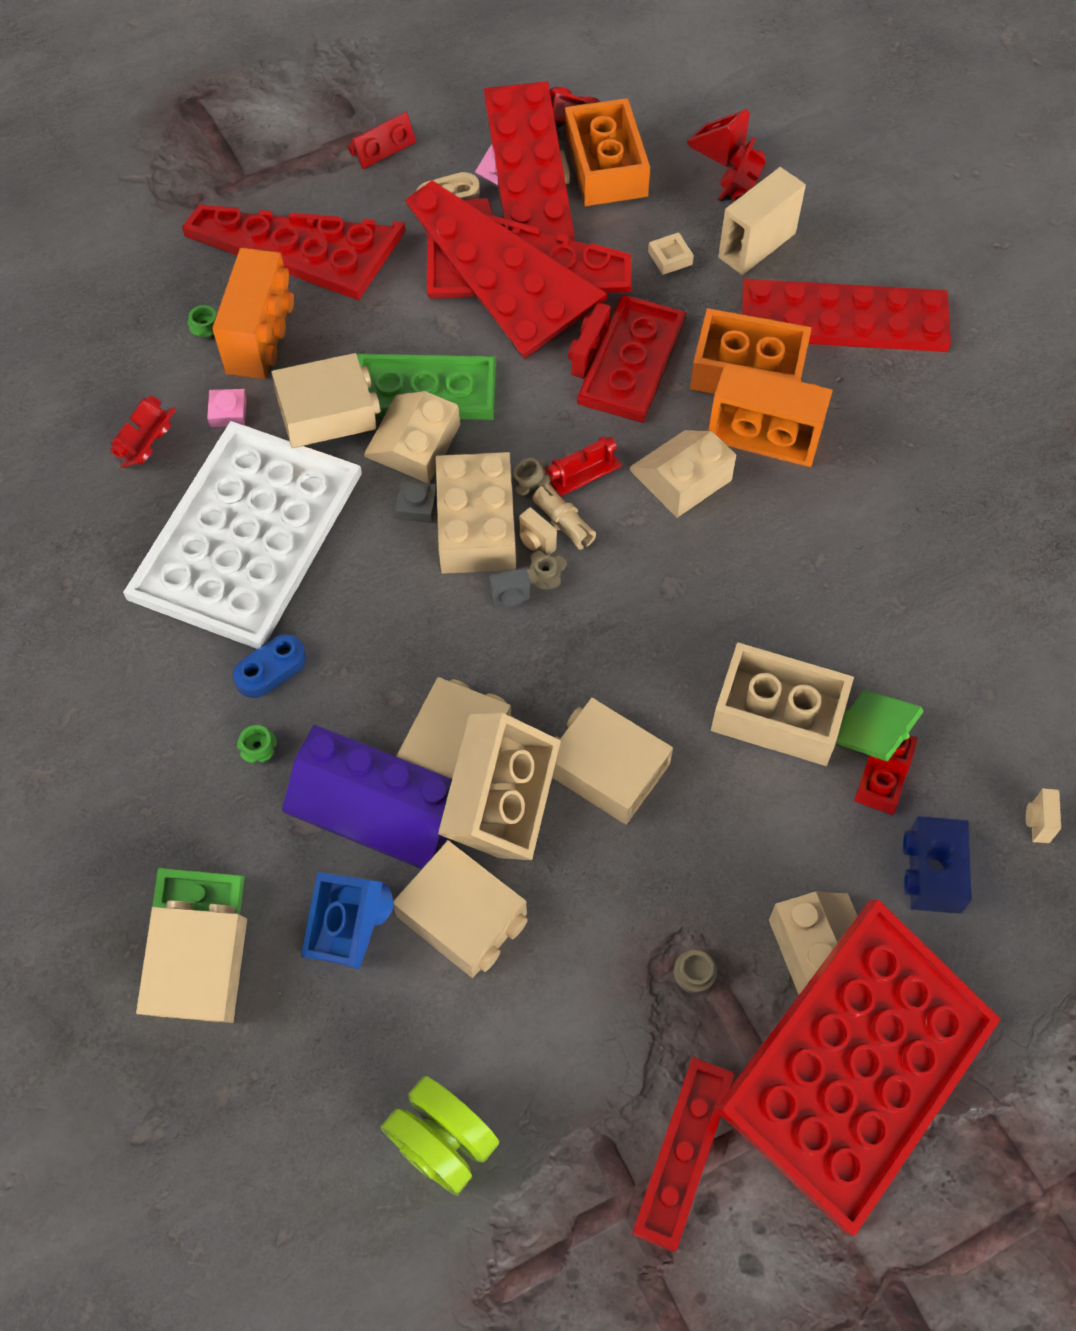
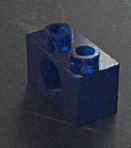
M918 816L911 829L905 830L903 837V853L910 857V869H906L904 875L905 895H910L911 910L962 914L972 901L968 820ZM927 859L937 860L942 864L944 870L933 869L928 864Z

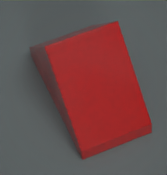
M743 109L704 124L687 141L689 147L727 167L736 149L740 145L745 147L750 118L748 109Z

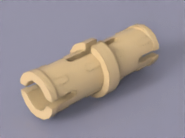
M546 484L544 488L541 486L534 493L533 501L549 516L553 527L557 530H562L578 549L582 550L584 545L588 547L594 541L596 532L577 514V508L572 503H566L550 484Z

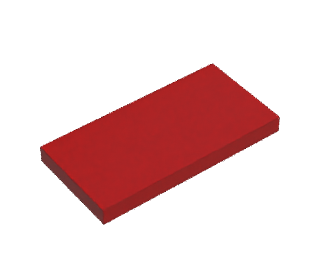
M622 294L579 391L577 404L644 423L686 321L687 312Z

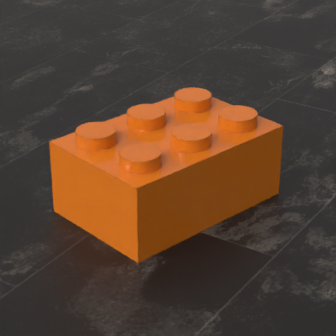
M628 98L565 107L564 138L584 207L648 197L650 165Z
M247 248L239 249L212 328L225 374L266 380L270 366H275L278 340L283 339L285 336V318L287 313L292 312L294 306V294L289 292L288 288L289 271L287 268H284L282 256L279 252Z
M707 308L693 362L690 389L715 394L725 363L745 366L749 369L781 375L785 378L801 382L812 327Z
M725 363L713 399L709 431H712L727 446L812 467L833 390L816 384L788 379L781 375H773L749 369L745 366Z

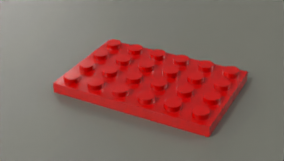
M879 899L869 900L724 1095L715 1110L845 1234L855 1236L1001 1019Z

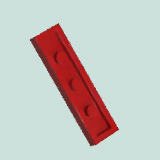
M692 1057L632 1232L633 1236L676 1253L721 1117L715 1108L730 1089L734 1072Z

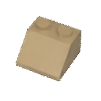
M426 391L396 395L364 456L430 484L436 473V456L446 454L461 425L458 405Z
M684 430L630 466V471L678 518L732 480L736 454L712 431Z
M815 891L776 903L773 908L769 922L798 995L857 917L848 893Z

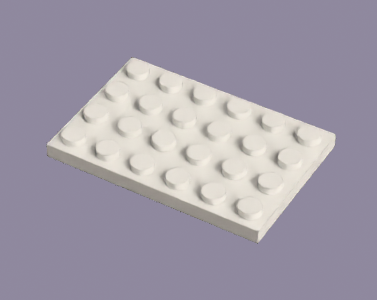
M230 421L123 593L126 600L259 649L267 643L362 475L360 465L305 446L291 448L290 441Z

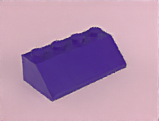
M313 725L295 758L282 811L292 817L423 869L441 849L447 837L439 835L438 832L452 779Z

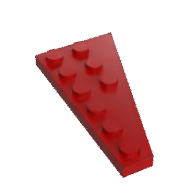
M200 204L182 226L185 237L236 256L240 248L279 252L282 256L284 268L288 269L290 276L358 301L406 232L405 222L393 221L392 226L377 225L374 219H362V223L343 222L340 216L293 212L289 213V217L273 216L270 210H259L258 214L241 213L235 207Z

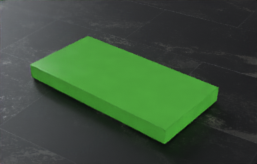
M357 354L360 366H367L371 379V387L368 388L369 393L376 392L380 413L375 414V418H384L396 395L426 391L457 404L460 419L494 420L496 356Z

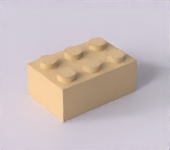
M510 452L436 456L438 543L441 574L516 570Z
M737 642L715 709L711 731L827 766L836 744L854 676Z
M502 712L469 714L438 834L497 858L532 860L561 741Z

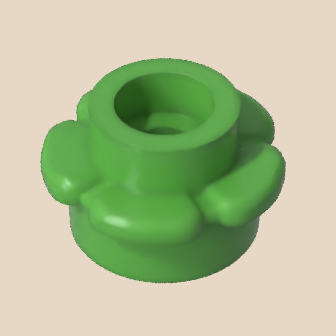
M200 305L193 308L189 313L187 322L190 332L197 337H210L214 335L212 328L217 316L216 311L208 305Z
M252 725L244 729L237 742V748L241 750V758L249 763L269 760L274 754L273 748L277 746V739L274 733L269 732L260 725ZM255 743L261 744L259 748H254Z

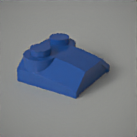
M317 872L301 957L360 969L374 926L383 924L392 912L394 902L388 885L373 880Z

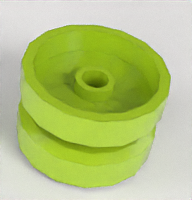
M423 1076L408 1093L411 1106L424 1120L422 1121L408 1110L395 1108L380 1127L385 1135L400 1149V1153L414 1167L429 1179L436 1181L451 1194L458 1196L471 1180L472 1174L469 1165L456 1150L473 1161L485 1162L499 1145V1140L488 1126L456 1096L428 1076Z

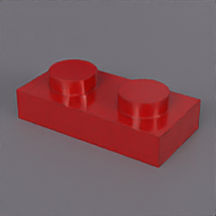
M598 302L592 314H586L581 326V336L579 340L574 339L568 351V359L572 360L571 375L585 379L610 323L611 306Z

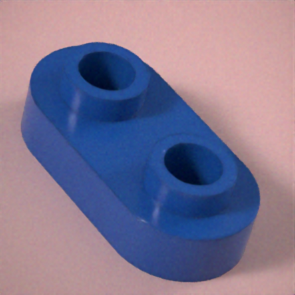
M280 635L237 663L233 671V679L238 691L250 698L261 697L304 667L306 662L304 646L295 636ZM283 649H290V652L285 655L279 654ZM252 670L259 671L255 676H246Z

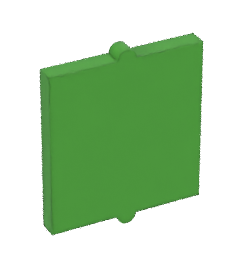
M864 689L851 708L844 711L836 744L888 762L901 742L910 737L909 731L924 711L921 706Z

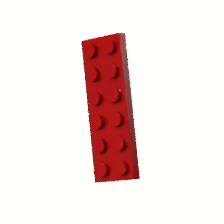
M548 81L484 88V101L503 218L540 228L541 232L555 236L557 234L570 237V240L575 241Z
M743 278L741 314L812 327L808 344L948 352L951 345L948 290Z

